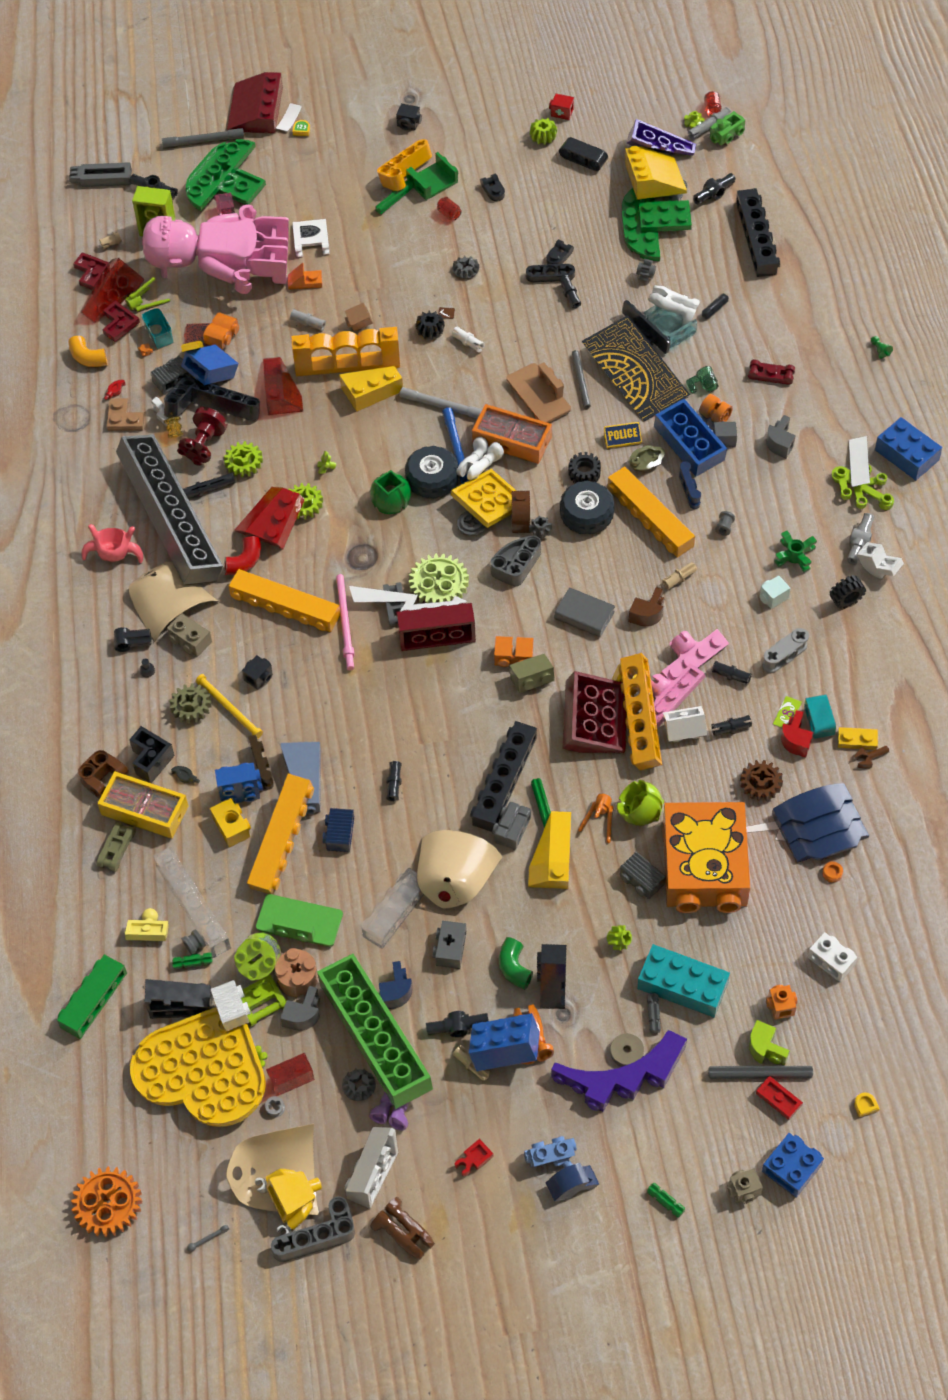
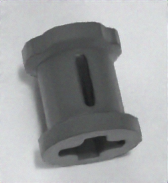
M722 511L719 514L720 520L715 527V531L718 534L727 536L731 532L730 527L735 521V515L728 511Z

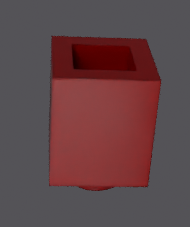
M555 93L553 100L551 99L549 103L551 117L570 120L574 111V97Z

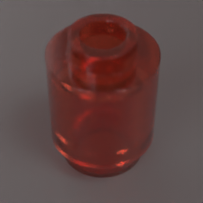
M715 91L705 94L704 103L708 115L711 116L713 113L720 112L722 109L720 94Z
M441 198L437 203V210L449 220H457L462 213L460 206L450 198Z

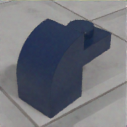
M400 961L392 962L395 981L379 983L380 997L388 1009L403 1006L412 995V979H407L406 968H401Z
M581 1163L570 1165L558 1171L545 1182L554 1202L569 1200L580 1190L595 1189L599 1185L591 1166H582Z

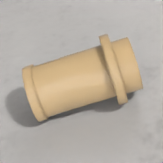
M113 232L112 235L99 239L104 250L112 245H119L122 239L118 232Z

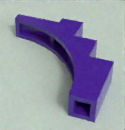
M668 1030L661 1041L642 1058L621 1068L606 1071H584L569 1068L555 1062L551 1069V1077L560 1085L566 1084L572 1087V1090L578 1094L584 1093L585 1103L592 1110L604 1112L615 1091L622 1098L634 1100L644 1080H647L654 1087L660 1086L665 1088L686 1048L687 1038Z

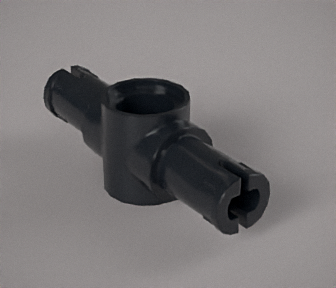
M133 173L129 180L130 184L136 186L170 190L173 199L178 194L177 188L160 182V178L157 175H150L144 178Z
M729 173L722 179H708L703 186V190L693 195V201L699 205L706 199H720L724 195L726 187L735 183V176Z
M464 1011L450 1012L444 1020L426 1023L427 1034L429 1036L446 1033L455 1038L463 1037L468 1034V1031H471L473 1024L488 1022V1013L469 1016Z

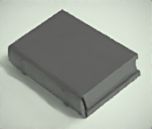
M569 587L555 611L554 618L601 637L615 613V605Z

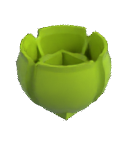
M638 780V783L635 781L630 783L618 798L621 803H617V810L622 818L629 824L644 826L659 821L664 804L659 790L651 783L643 780Z

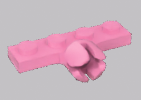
M718 629L700 642H696L687 631H683L669 643L670 647L677 654L678 659L663 669L660 674L673 681L690 663L699 668L724 649L729 642Z
M691 663L673 681L668 680L661 674L652 676L656 680L655 682L651 680L653 697L656 699L654 707L657 729L664 722L663 713L674 711L706 677L704 672Z

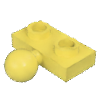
M148 908L143 911L142 920H128L125 939L166 941L169 928L168 921H157L158 913L156 910Z

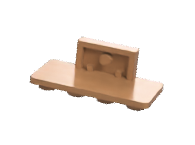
M545 362L539 365L531 363L507 375V382L538 420L549 423L571 411V406L563 397L564 384L562 380L555 376L552 368L548 367Z

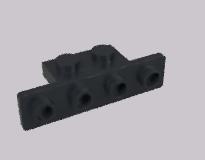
M625 300L622 314L629 316L651 345L655 344L664 354L669 353L671 343L669 338L636 309L633 304Z

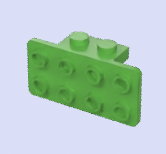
M268 894L265 897L256 929L281 937L332 947L341 924L343 911Z

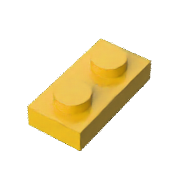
M838 728V748L860 749L863 747V749L876 750L878 748V729Z

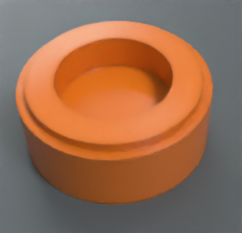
M837 862L826 863L822 872L824 879L832 883L841 880L843 875L842 866Z

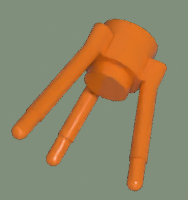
M597 795L596 801L592 802L590 810L578 829L579 832L583 830L594 810L596 811L595 818H598L599 814H606L607 812V843L611 842L612 811L614 808L611 805L612 798L609 795Z

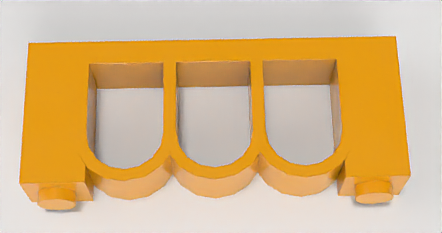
M397 327L379 328L380 331L367 329L359 332L358 335L350 331H343L335 334L333 337L324 333L314 334L309 337V334L291 336L296 376L364 371L391 366L399 368L400 356ZM367 345H376L381 349V351L360 353L361 349ZM344 347H351L357 352L336 355V352ZM320 349H325L332 353L329 356L312 357V353Z

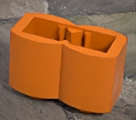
M217 313L203 333L204 343L217 345L220 349H224L230 344L234 334L236 335L239 331L238 319Z

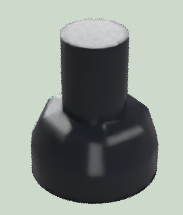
M143 659L141 661L140 674L143 677H151L155 673L154 665L149 663L148 659Z

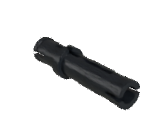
M231 472L208 481L196 482L195 485L183 488V491L187 498L196 495L202 496L205 492L234 484L235 479Z

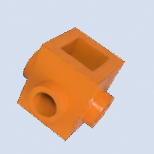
M776 985L769 989L766 1004L767 1008L772 1010L774 1020L795 1016L797 996L795 992L791 991L790 985Z

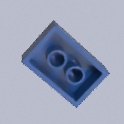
M900 417L877 437L875 451L916 481L940 460L943 447Z
M533 1014L473 1024L469 1056L476 1071L537 1061L540 1031Z

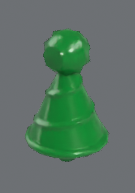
M878 336L871 338V343L877 347L878 357L880 359L889 357L893 352V346L880 342Z

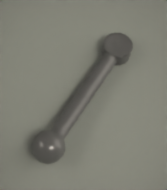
M223 1225L219 1230L196 1243H189L187 1249L192 1252L199 1245L221 1233L227 1232L229 1230L228 1225Z

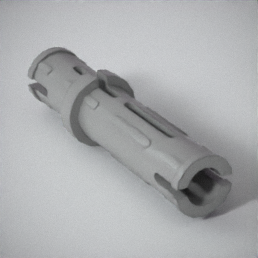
M725 107L720 112L713 113L710 118L688 130V136L694 140L708 131L716 123L717 119H723L726 115H729L728 113L731 110Z

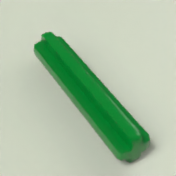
M410 180L405 181V188L393 191L375 206V211L379 214L385 212L413 188V183Z
M537 778L531 780V786L545 828L551 811L542 780Z

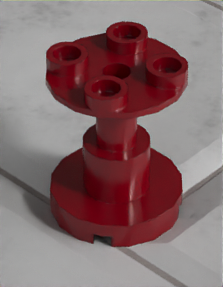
M200 407L194 413L192 419L197 427L195 430V440L183 438L178 443L177 452L182 456H186L198 466L209 462L211 459V452L204 445L205 442L210 441L212 436L223 435L228 427V423L225 424L226 419L224 416L211 408L203 410L204 407Z

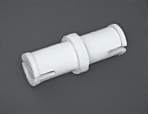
M458 326L454 328L458 333L452 331L453 337L477 352L482 351L478 345L484 348V342H481L472 333H467Z

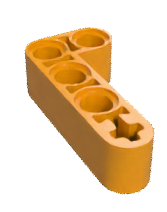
M421 139L416 141L377 169L383 187L393 191L405 188L404 177L406 176V169L412 167L415 170L432 158L428 140Z

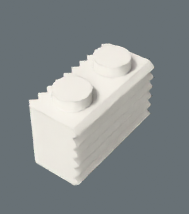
M232 980L211 989L226 1031L249 1023L247 1015L251 1014L247 1002H242L241 998L245 996L241 985L236 986L235 981Z

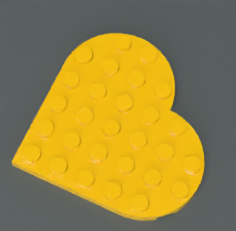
M217 1007L150 1033L139 1043V1048L135 1055H132L130 1063L132 1082L142 1097L162 1106L184 1103L189 1113L195 1119L209 1126L223 1127L241 1122L256 1110L265 1093V1074L248 1024L245 1023L237 1028L226 1031Z

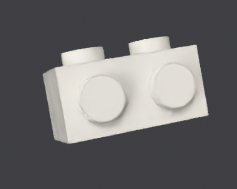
M701 706L663 713L665 733L669 742H679L687 738L697 739L707 735L705 714Z
M825 932L809 949L808 958L839 982L854 968L857 961V956L851 949L845 948L834 936H829Z

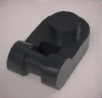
M496 173L490 175L489 178L484 177L480 179L482 188L492 201L504 199L505 189Z
M558 239L555 246L546 255V263L563 264L572 254L574 246L566 245L564 241Z

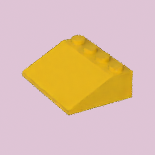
M642 146L625 148V166L637 199L687 193L673 156Z

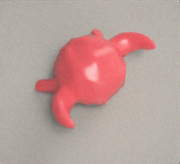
M90 524L88 526L94 540L88 541L82 548L81 555L84 561L90 551H97L98 556L104 561L116 562L123 560L129 552L136 555L140 564L143 562V552L140 546L130 541L135 531L133 526L128 529L127 533L118 528H105L97 531L94 525Z

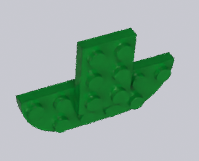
M236 139V142L227 144L223 142L215 146L205 156L186 181L187 198L196 209L202 211L216 193L244 205H249L265 187L266 181L238 167L255 149V142L243 139Z
M633 188L623 198L621 212L624 241L629 250L639 254L642 259L660 261L658 231L692 230L689 200L655 202L654 197L637 199Z

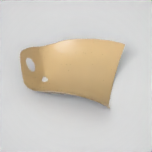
M165 562L149 570L129 586V594L134 607L146 629H150L154 642H156L166 625L179 614L199 603L218 601L198 583L183 584L173 562ZM154 572H156V576H154V577L150 576L151 574H153Z
M314 1123L250 1137L236 1146L227 1167L226 1178L234 1195L241 1203L256 1209L278 1212L268 1190L265 1193L257 1191L258 1188L262 1187L263 1183L256 1185L254 1182L257 1178L266 1179L267 1175L280 1168L294 1170L295 1172L302 1171L308 1181L314 1179ZM237 1166L242 1170V1176L239 1180L233 1178V1169ZM251 1168L256 1170L254 1175H251ZM314 1192L313 1209L309 1215H319L316 1192Z

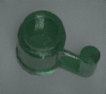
M710 366L702 367L695 376L686 380V384L692 394L697 392L694 383L699 381L703 389L708 393L715 391L719 387L718 380Z

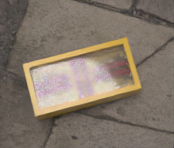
M115 771L97 803L103 816L173 839L189 807L186 795Z

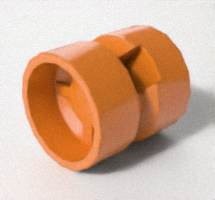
M709 394L699 408V413L707 419L711 418L712 422H727L733 411L731 405L724 401L721 402L720 398L713 394Z

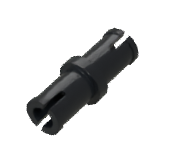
M568 275L562 276L559 282L564 289V296L568 298L573 309L580 307L581 301L578 298L576 287L572 285Z
M715 661L712 667L713 673L725 676L730 681L733 679L748 685L752 677V673L739 670L734 665L728 666Z
M749 715L735 719L728 718L727 721L711 724V729L720 728L719 730L712 731L714 736L727 732L735 733L736 730L752 727V721L744 723V721L751 720Z
M399 761L389 762V777L386 778V783L388 784L386 799L388 801L399 800V785L402 784V779L400 778L402 763Z

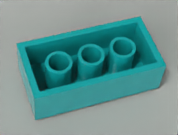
M652 944L639 975L637 989L649 994L656 993L662 999L715 1018L729 983L730 972Z

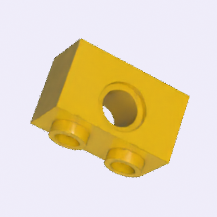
M230 798L210 808L212 819L229 848L250 838L249 830L251 826L247 818H242L241 814L243 813L238 803L234 804Z

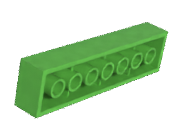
M351 954L317 971L321 988L395 1109L433 1090L431 1076L355 955Z

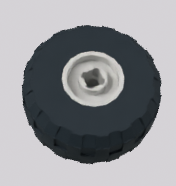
M425 446L414 451L408 457L405 464V478L415 494L424 498L442 497L451 492L458 483L459 475L456 472L458 461L454 454L443 447Z
M584 481L574 483L561 496L560 516L563 523L570 530L579 534H595L609 526L614 516L613 495L605 486L597 482Z

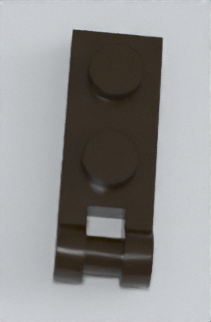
M256 735L248 736L254 760L260 772L262 786L264 789L270 790L274 787L272 772L267 770V768H270L268 759L262 756V752H265L263 743L257 740Z

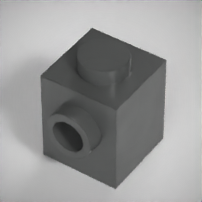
M714 422V430L712 431L726 447H736V422Z

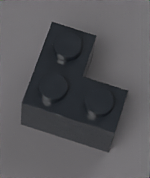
M142 726L129 739L132 751L139 755L132 763L135 774L148 783H152L175 756L172 744Z

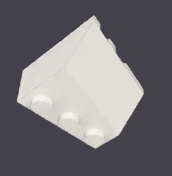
M384 1127L372 1128L360 1159L356 1162L354 1173L346 1182L344 1190H346L347 1199L369 1209L371 1208L398 1154L395 1129Z

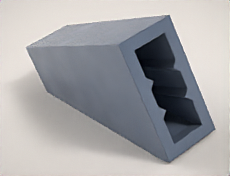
M320 742L281 743L282 756L288 774L309 779L314 787L313 796L311 799H308L306 804V814L321 812Z

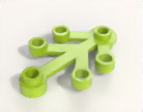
M869 465V476H870V475H871V472H872V467ZM843 466L835 467L832 470V478L840 485L841 498L849 500L852 490L847 487V483L851 484V469L848 470ZM879 473L876 477L869 478L870 483L853 486L857 508L864 509L867 506V499L863 497V491L877 499L881 509H892L894 498L891 494H882L868 486L885 485L887 482L886 474Z

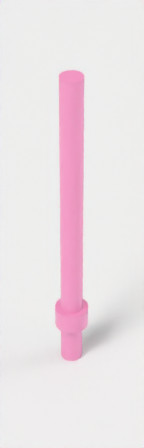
M338 574L336 581L344 641L343 657L346 659L347 670H353V657L355 654L351 644L344 577L342 574Z

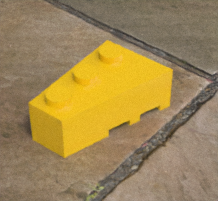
M395 366L339 374L341 389L356 412L399 394L403 387V379Z

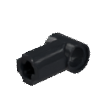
M120 627L114 630V649L118 652H127L131 647L150 646L152 644L150 629L130 630Z

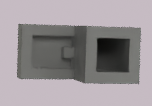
M783 415L780 421L777 420L775 426L769 425L766 443L771 452L787 459L794 447L796 435L787 432L790 417Z
M309 986L303 1004L289 1000L286 1001L280 1018L282 1027L301 1031L311 1028L318 1022L320 1018L318 1006L321 997L318 995L316 987Z

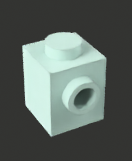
M777 576L762 584L760 599L772 609L789 599L791 588L780 576Z

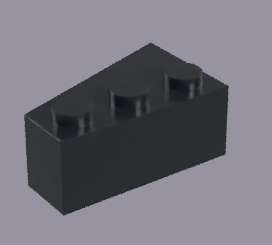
M542 944L541 952H537V982H541L540 1008L565 1009L567 945Z
M145 979L144 1002L150 1019L191 1017L212 1009L211 986L204 983L195 984Z

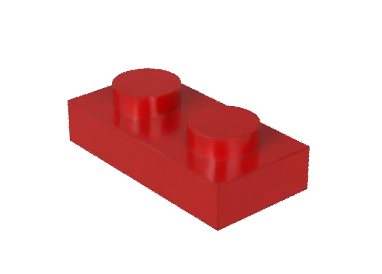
M771 1076L756 1090V1094L788 1120L792 1118L803 1104L801 1100Z

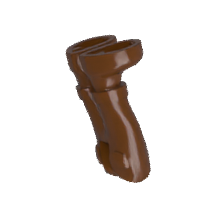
M395 1197L386 1205L385 1211L390 1216L395 1217L409 1233L404 1232L383 1210L374 1218L370 1227L374 1231H378L381 1228L386 1229V1233L391 1235L401 1248L420 1260L424 1253L415 1243L420 1240L429 1249L435 1243L429 1233L416 1220L410 1217L406 1211L402 1210V1200Z

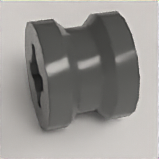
M196 929L191 932V935L181 938L191 955L195 954L197 949L206 946L205 941Z

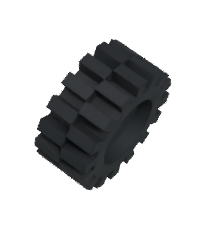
M582 452L578 453V456L576 454L573 455L568 465V475L570 480H573V483L584 481L597 482L598 478L600 479L601 462L597 456L594 457L592 453L588 455V452H585V455H582ZM586 466L591 468V470L588 472H581L578 470V468Z
M851 575V577L847 576L845 580L841 579L840 583L837 582L836 586H833L829 592L835 605L840 609H845L848 606L851 607L853 603H858L857 600H861L862 596L866 594V588L858 576Z

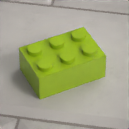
M137 186L132 203L139 236H143L144 228L152 218L170 216L173 221L176 220L170 190Z

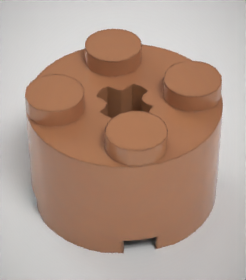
M291 948L279 957L275 966V973L278 985L283 993L291 997H298L299 995H306L309 986L316 987L318 982L316 962L308 952Z

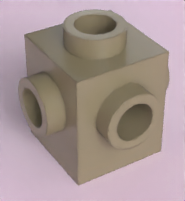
M755 1168L745 1172L744 1170L734 1172L730 1176L729 1185H727L731 1198H735L736 1203L752 1202L755 1200V1197L761 1196L763 1189Z

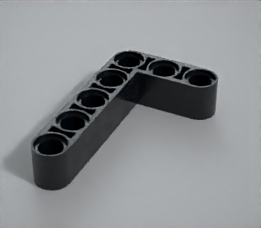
M191 377L182 378L164 398V415L168 418L180 416L191 402L250 421L257 420L260 416V400L258 398L214 384L204 385L198 379Z

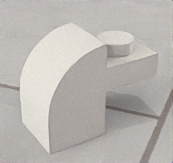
M867 542L857 554L864 569L879 579H882L884 575L894 576L904 564L902 558L887 556L881 544Z

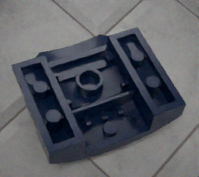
M844 783L826 785L806 791L773 808L772 816L797 863L810 858L821 861L837 853L857 848L860 840L869 838V834Z

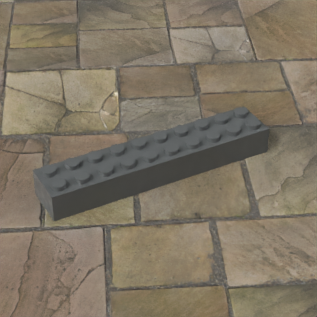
M154 434L122 436L116 453L183 584L217 581L223 565Z

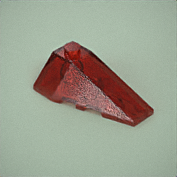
M120 258L111 259L99 277L81 313L93 323L97 322L105 316L104 309L114 301L120 304L124 302L129 295L139 289L145 279Z
M281 357L263 359L268 415L304 412L302 395Z

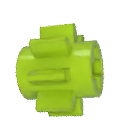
M625 925L612 926V930L607 933L608 944L613 945V950L627 949V946L632 941L631 932L626 930Z

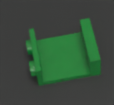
M439 152L435 153L436 163L417 173L412 167L406 169V179L413 183V188L426 201L458 183L459 173L457 168L452 166L447 158Z

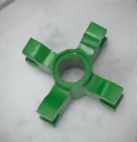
M788 530L782 532L781 536L783 538L780 539V542L787 550L775 554L777 558L774 560L775 564L780 567L789 561L794 564L798 563L804 573L811 569L809 565L812 562L804 553L815 550L816 546L814 544L817 543V540L814 536L809 537L804 542L798 539L793 540Z

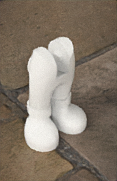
M654 285L652 294L648 298V301L657 307L681 315L683 317L682 325L688 328L700 303L698 299H688L685 295L683 296L664 286Z
M477 437L473 442L474 451L459 464L456 470L457 475L464 477L467 474V479H476L492 462L499 460L503 456L504 450L499 443L494 442L489 447L485 438Z

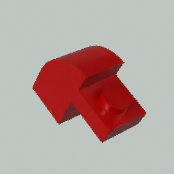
M796 710L794 717L790 716L788 725L783 723L781 742L790 753L806 758L812 742L813 732L800 728L804 712Z

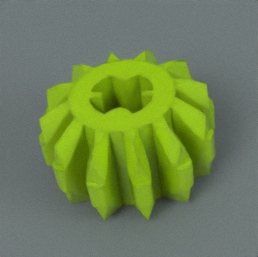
M541 118V120L535 119V122L531 123L529 134L533 142H537L538 145L540 143L545 145L547 142L551 144L552 140L556 139L557 127L554 121H550L549 118L546 120Z

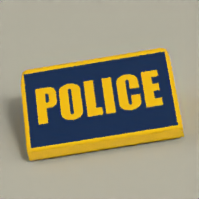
M639 422L604 427L603 435L607 449L642 444Z

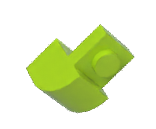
M757 1020L749 1041V1050L752 1057L760 1064L763 1063L765 1058H768L774 1064L785 1066L790 1050L772 1043L776 1028Z

